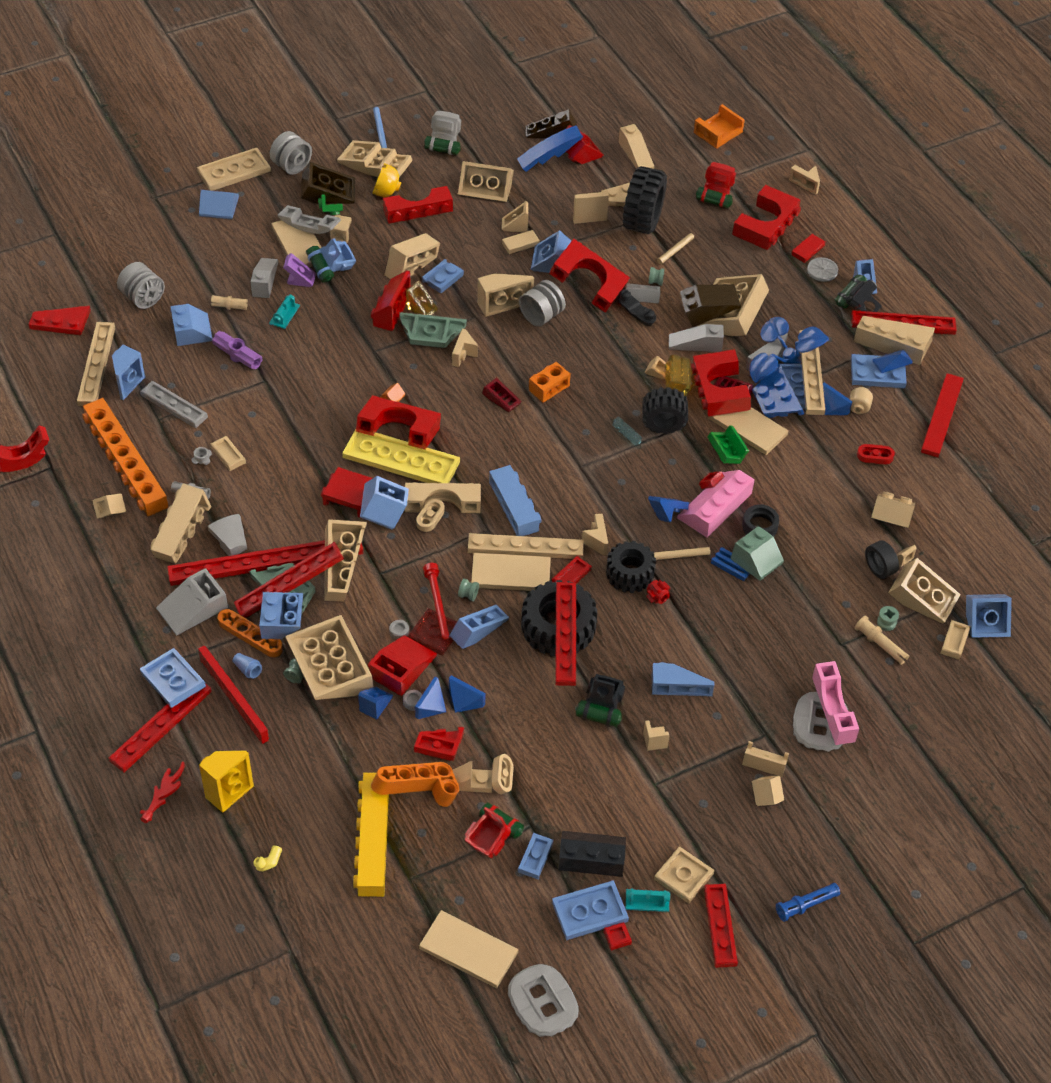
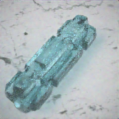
M620 417L613 420V426L619 429L634 445L641 443L642 437L638 433L635 434L636 431L626 422L624 423V420Z

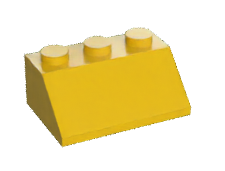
M215 751L210 756L205 757L201 764H199L205 798L222 813L254 787L249 753L247 751Z

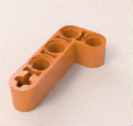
M444 762L381 767L371 783L372 790L380 795L432 791L435 801L443 807L450 806L459 792V785L450 765Z

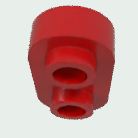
M863 444L859 446L857 451V458L865 463L890 464L895 455L891 447L883 445Z

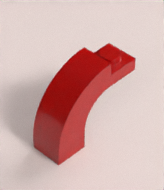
M39 425L31 436L19 445H0V472H13L25 469L39 462L46 455L44 447L49 442L46 428Z

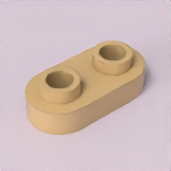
M432 499L426 503L416 519L419 530L428 532L435 528L445 511L444 503L441 500Z
M501 754L493 760L492 787L498 794H504L512 789L513 762L508 755Z

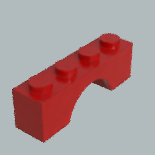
M448 186L431 189L429 196L420 201H409L400 195L383 198V211L388 224L452 212L453 198Z

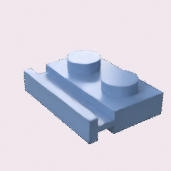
M444 259L422 277V282L428 283V286L442 293L464 275V270L452 263H448Z

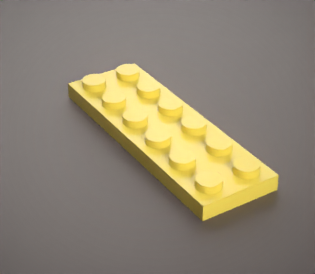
M356 429L342 453L345 459L425 483H450L460 463V457L430 448L424 450L409 446L406 441L375 433L374 436L356 432Z

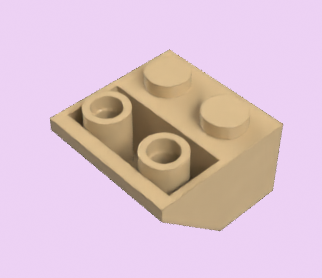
M883 491L882 494L879 493L871 518L909 528L915 503L912 502L911 498L901 496V499L894 498V494Z

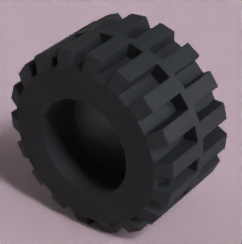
M661 387L648 392L642 402V421L645 427L659 434L675 433V431H680L682 427H685L688 422V401L684 393L670 387Z
M624 541V544L618 543L616 547L613 546L607 558L606 576L609 579V583L615 585V589H622V592L625 593L626 591H630V593H634V591L641 592L642 588L647 589V586L653 581L656 558L654 557V552L650 551L648 546L644 547L643 543L640 542L638 544L636 541ZM625 565H633L638 568L630 569L626 568Z

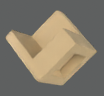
M335 215L341 221L330 231V237L336 241H346L347 243L349 240L348 229L352 219L351 217Z
M122 494L106 495L92 500L97 519L126 512Z
M645 721L643 735L647 751L668 748L669 732H665L664 726L651 728L650 721Z
M780 775L760 777L752 781L757 806L775 805L784 800Z

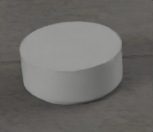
M403 620L393 621L389 626L390 636L396 640L404 635L408 636V623Z
M417 690L407 691L403 696L404 707L410 711H415V706L422 693Z

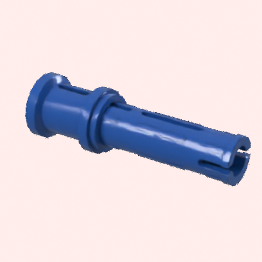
M832 883L801 897L795 895L787 902H778L776 904L777 914L783 922L788 921L791 916L804 914L807 908L839 896L840 889L836 883ZM823 893L825 894L824 896H821V897H819V898H817V899H814V900L812 899V898H814V897H816V896H818V895H821V894H823Z

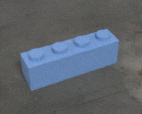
M511 465L490 471L489 483L516 535L525 536L538 532L541 517L538 512H535L531 498L528 499L525 486L520 484L518 473L513 471Z

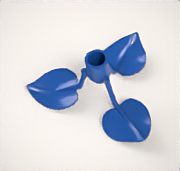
M781 317L771 318L762 327L761 338L765 342H773L778 338L785 349L783 351V358L773 353L769 356L766 353L758 354L750 364L752 380L754 383H757L759 380L772 374L778 366V360L784 364H800L801 354L799 352L806 353L829 341V338L819 328L808 327L799 333V341L795 342V349L788 348L781 338L782 335L789 331L788 322Z

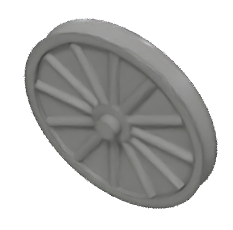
M820 257L809 262L807 271L815 280L830 281L837 276L838 266L834 261Z

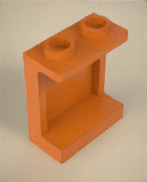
M722 104L719 106V112L706 121L700 117L695 120L694 133L717 149L743 132L745 120Z

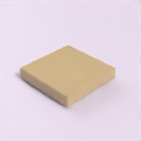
M608 192L575 195L574 224L607 221Z
M679 846L656 873L654 880L689 904L714 874V869Z

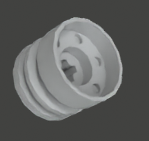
M134 262L126 266L121 271L117 280V288L138 308L142 309L156 304L163 295L165 288L163 280L141 262Z
M549 280L541 281L519 297V307L522 314L535 326H542L547 323L552 317L561 313L566 305L565 298L560 289Z

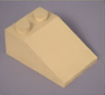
M491 274L478 278L477 303L485 317L518 308L519 297L534 287V277Z
M918 558L904 565L888 592L902 605L942 624L946 622L961 595Z

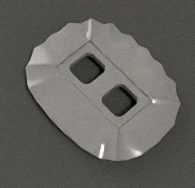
M809 692L803 695L798 700L795 708L793 735L806 748L827 752L839 749L843 744L835 745L827 719L815 716L816 709H823L818 693ZM814 726L825 727L827 729L826 735L814 734Z
M544 964L530 966L516 974L509 983L508 997L510 998L511 1005L529 1032L535 1033L539 1037L545 1035L552 1037L556 1033L563 1032L566 1028L571 1027L578 1018L579 1006L566 980L553 967ZM537 985H542L546 994L539 998H533L529 990ZM552 1003L557 1012L549 1017H545L540 1008Z

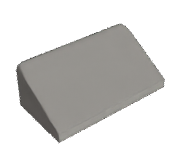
M626 284V290L631 292V295L639 302L659 303L660 286Z

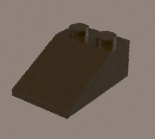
M309 162L302 174L301 199L319 204L318 199L321 198V195H325L326 204H354L355 177Z
M734 284L694 285L680 291L684 310L692 327L741 308Z

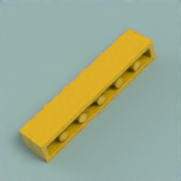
M363 773V781H359V794H362V799H358V812H361V818H357V831H360V837L356 836V850H359V856H355L354 861L355 869H358V875H354L353 887L358 889V896L384 897L389 794L380 795L372 790L371 783L376 773Z

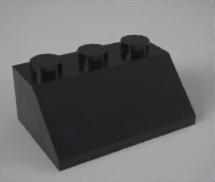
M562 831L558 870L623 877L626 837Z

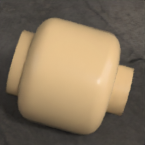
M859 387L851 391L849 399L852 401L851 411L856 414H864L870 410L873 395L867 388Z

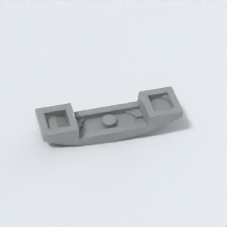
M289 205L278 214V218L290 226L315 234L329 232L341 221L339 217L326 215L323 219L302 214L301 208Z

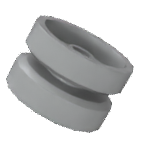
M291 131L279 135L270 149V159L272 162L289 174H297L308 165L312 155L310 144Z

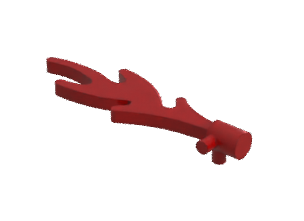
M184 762L181 763L178 771L171 777H169L171 769H167L162 778L161 789L154 786V796L149 809L140 811V814H142L140 820L143 823L151 821L153 812L166 804L163 798L170 796L181 786L180 781L175 784L173 783L181 776L185 768Z

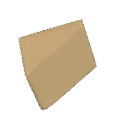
M656 356L650 361L645 373L664 380L671 366Z
M915 545L897 553L899 567L904 566L914 558L916 552Z

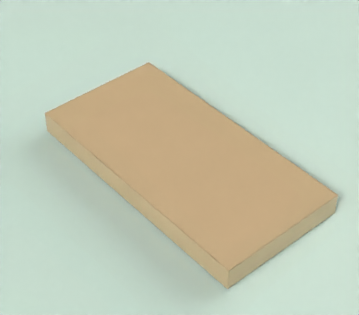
M254 148L197 167V172L209 191H213L271 172V167L259 149Z
M282 220L271 223L272 229L286 255L292 253L305 265L312 267L306 250L312 246L322 248L314 233L296 229Z
M752 407L748 411L708 417V419L725 430L729 425H733L744 442L765 455L788 435L787 429Z
M474 553L471 583L478 582L479 588L535 591L536 586L540 584L545 585V582L550 580L551 557Z
M442 910L419 945L420 950L495 988H498L518 954L517 948Z

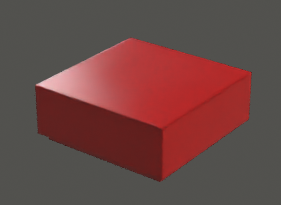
M722 471L711 472L699 482L701 489L713 488L725 476Z
M624 922L603 928V933L610 950L631 945L632 940Z

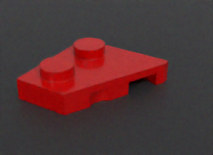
M458 727V731L446 732V729L421 731L415 742L414 752L454 761L464 735L465 727Z

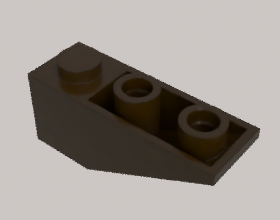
M568 109L527 125L526 138L547 139L565 130L569 125L572 127L577 126V121Z

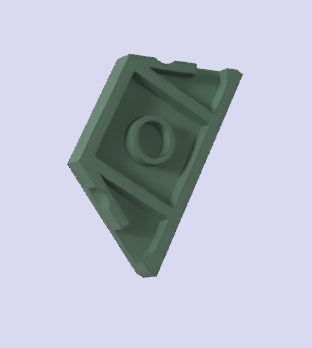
M403 312L399 314L410 344L446 348L467 325V319Z
M288 563L281 566L267 567L268 570L256 572V569L250 571V576L261 586L294 565ZM308 580L288 593H303V613L316 590L315 586Z

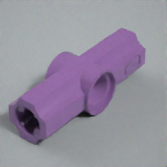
M218 331L212 339L213 344L228 353L232 361L241 362L255 370L260 366L262 356L246 347L242 339H234L223 331Z

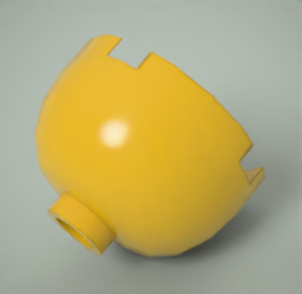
M386 163L383 164L372 194L380 197H389L394 191L398 192L402 182H399V173L394 167Z

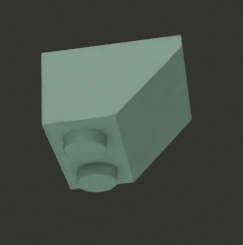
M759 526L735 543L731 555L733 562L760 581L784 562L774 537Z

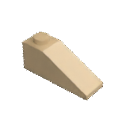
M632 124L621 127L619 144L636 168L644 166L654 169V164L643 136L636 125Z

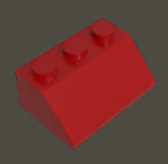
M406 270L391 278L388 285L384 286L383 295L379 296L377 306L371 312L374 327L390 331L394 330L399 320V314L403 312L411 296L410 271Z

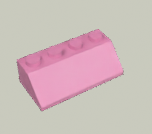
M740 470L722 472L725 477L715 487L703 490L689 504L688 510L684 509L677 518L705 537H708L752 494L753 478Z

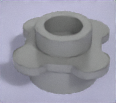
M198 447L193 451V464L207 465L210 463L209 457L212 455L210 450L205 447Z

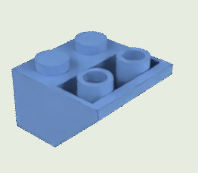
M379 476L374 477L364 485L360 517L391 530L394 529L407 506L409 489Z
M263 592L259 625L262 639H283L285 636L300 629L303 593Z

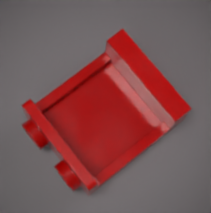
M338 467L335 473L330 475L328 485L324 486L321 491L323 505L327 506L332 501L356 509L357 516L361 518L364 485L373 478Z

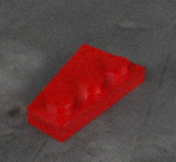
M90 306L35 311L28 324L29 329L82 335L91 311Z

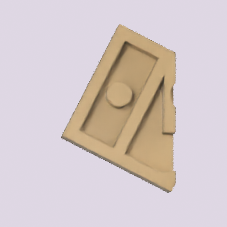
M630 183L601 191L608 192L609 194L608 206L624 207Z

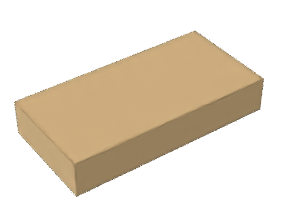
M533 230L502 239V244L509 254L535 247L536 244L540 243Z
M227 436L210 444L211 449L229 471L246 463L243 455Z
M951 620L940 654L960 660L970 626Z

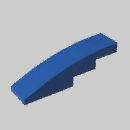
M575 125L541 141L518 157L517 160L522 169L527 172L538 162L543 165L554 155L559 158L581 140L583 136Z

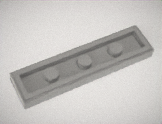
M151 381L140 391L142 397L194 428H197L208 418L206 412L154 381Z

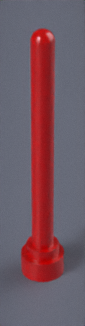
M427 563L423 567L424 576L430 581L441 637L446 640L449 638V631L437 581L439 568L436 563Z

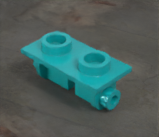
M293 295L285 297V300L269 322L270 325L283 329L287 327L300 307V304L295 303Z
M626 889L625 910L669 912L670 893L666 890Z

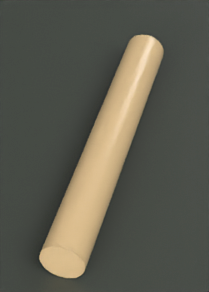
M692 233L688 234L660 256L657 262L663 264L693 240L694 235Z
M710 547L655 552L654 557L656 560L710 555Z

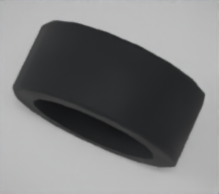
M759 504L751 506L745 511L742 527L746 535L756 528L750 522L755 517L769 520L772 525L762 529L773 537L776 535L780 520L778 513L773 508Z
M879 540L866 548L865 559L875 576L885 579L898 572L899 560L889 543Z

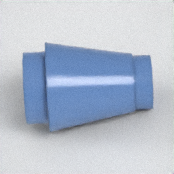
M237 653L233 658V663L247 678L254 679L260 675L262 665H260L258 660L241 653Z

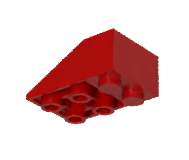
M404 635L382 648L368 663V669L373 680L403 696L437 656V653Z

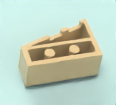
M425 233L392 245L389 250L385 276L391 279L408 270L411 277L414 275L413 271L418 267L423 268L437 258L440 242Z

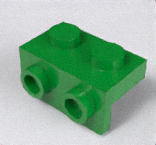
M321 195V198L318 199L319 209H322L323 212L337 215L340 214V211H343V204L326 205L325 195Z
M729 425L725 432H710L707 436L723 463L740 464L749 452L733 425Z

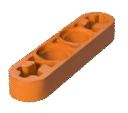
M230 609L219 612L218 623L221 628L269 657H278L282 654L283 645L280 639L255 641L253 637L261 635L259 626ZM242 625L248 627V629L243 632L237 630V628Z

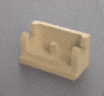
M749 741L742 765L782 777L789 753L785 752L784 756L754 748L752 747L753 742Z

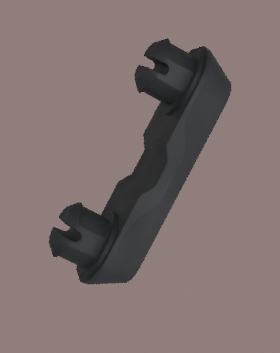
M623 289L620 291L617 297L618 302L628 313L646 326H651L657 318L652 309L642 306L628 290Z

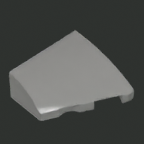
M239 514L224 517L208 525V531L220 542V547L229 556L238 555L247 549L241 516Z

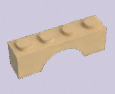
M405 483V487L409 489L405 512H421L429 500L438 499L455 504L461 513H480L481 484Z

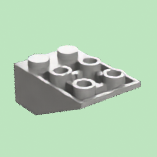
M205 568L189 576L156 609L177 636L218 614L220 611L227 609L228 604L225 592Z

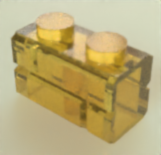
M677 355L669 357L665 364L666 388L678 389V392H683L684 396L687 395L688 391L692 390L694 381L691 380L693 371L690 359L680 358Z

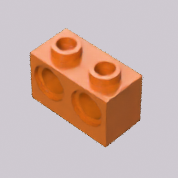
M555 362L529 378V391L544 403L570 386L571 374Z

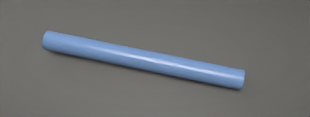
M374 107L373 112L381 148H387L380 110L378 107Z

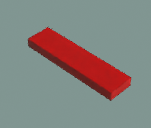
M726 884L704 885L715 968L737 967L738 961Z

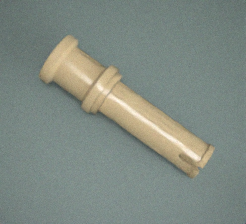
M863 616L855 625V630L861 631L866 635L869 642L877 643L900 665L904 664L905 661L900 655L906 660L909 658V655L882 633L879 626L876 627L868 620L867 616Z

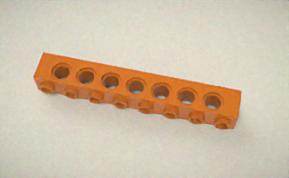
M104 398L84 405V414H82L84 422L90 424L91 433L93 436L98 437L97 440L100 447L105 448L108 460H112L115 471L121 473L122 482L125 486H129L132 498L136 497L139 509L141 511L144 510L147 516H151L169 508L166 494Z

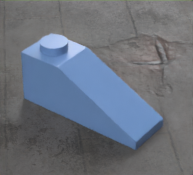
M497 605L459 618L449 636L457 645L464 649L476 644L505 623L509 617Z
M653 663L651 674L652 694L713 695L714 681L675 664Z

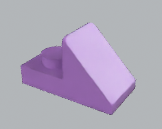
M292 253L287 255L283 266L290 273L287 284L306 287L313 286L316 273Z

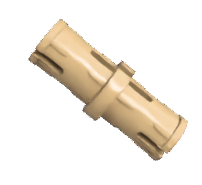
M212 295L211 306L225 307L227 310H231V308L247 310L248 299Z

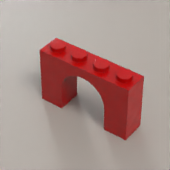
M765 185L758 193L756 207L774 214L777 219L760 221L741 213L734 222L732 235L768 250L771 245H775L778 237L783 235L786 227L791 225L793 218L799 215L801 200Z
M576 239L571 241L549 272L550 275L562 283L575 269L585 268L594 272L601 281V289L591 303L605 313L630 279L624 272L611 265Z
M735 349L693 356V363L690 364L691 374H695L694 383L695 386H698V396L702 398V409L706 410L708 417L751 410V396L747 385L721 388L710 383L719 377L739 374V360Z
M372 395L357 415L356 432L374 436L379 427L385 423H404L411 427L408 445L426 450L440 429L441 413Z

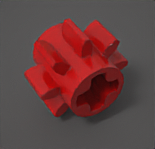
M654 580L647 586L648 595L646 597L651 603L662 604L670 597V592L668 591L670 586L665 581Z

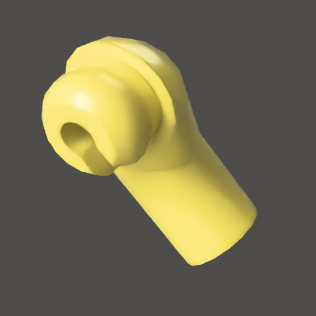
M272 846L268 857H257L253 863L256 870L264 872L274 868L278 863L282 848Z

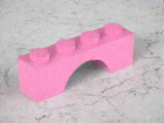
M836 662L816 664L812 679L835 745L856 742L859 727L854 713L849 712L845 706L841 690V676Z

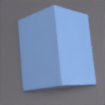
M201 190L199 216L233 219L239 194Z

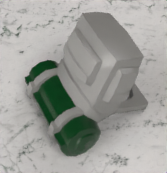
M436 111L432 116L431 128H433L431 136L425 138L424 148L448 155H458L461 147L460 142H457V135L461 130L460 115Z

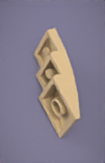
M353 140L337 161L353 170L379 177L383 164L386 163L394 167L400 177L412 162L411 155L397 154L395 149L381 148L380 142Z

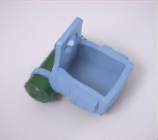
M334 238L322 248L312 246L306 250L308 260L311 262L322 283L330 281L334 277L333 272L349 270L356 262L346 241H336Z

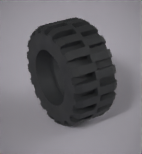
M644 166L636 168L628 187L624 205L623 226L626 229L645 234L654 232L665 198L667 175L664 171Z
M547 581L545 585L540 584L536 586L535 591L531 590L524 599L521 629L526 641L530 642V646L534 649L538 648L539 652L543 654L550 653V656H555L556 625L542 618L547 613L556 611V582ZM580 585L576 586V653L579 652V649H585L588 643L593 640L597 623L596 602L591 598V594L587 590L583 591L584 588Z

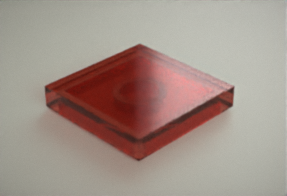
M430 608L426 610L408 635L409 638L441 656L444 655L453 642L450 636L446 640L441 637L436 611ZM445 616L450 635L457 621Z

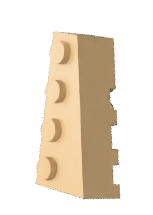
M863 316L857 326L854 342L887 354L904 349L912 359V363L920 365L932 342L935 328Z
M182 484L181 488L176 491L175 500L167 510L165 521L160 524L159 533L156 539L154 538L151 542L150 550L155 558L174 564L177 563L187 547V539L192 538L195 534L196 524L202 523L204 511H209L211 508L204 490Z
M328 520L325 528V547L335 541L344 559L325 570L324 601L344 602L367 522Z

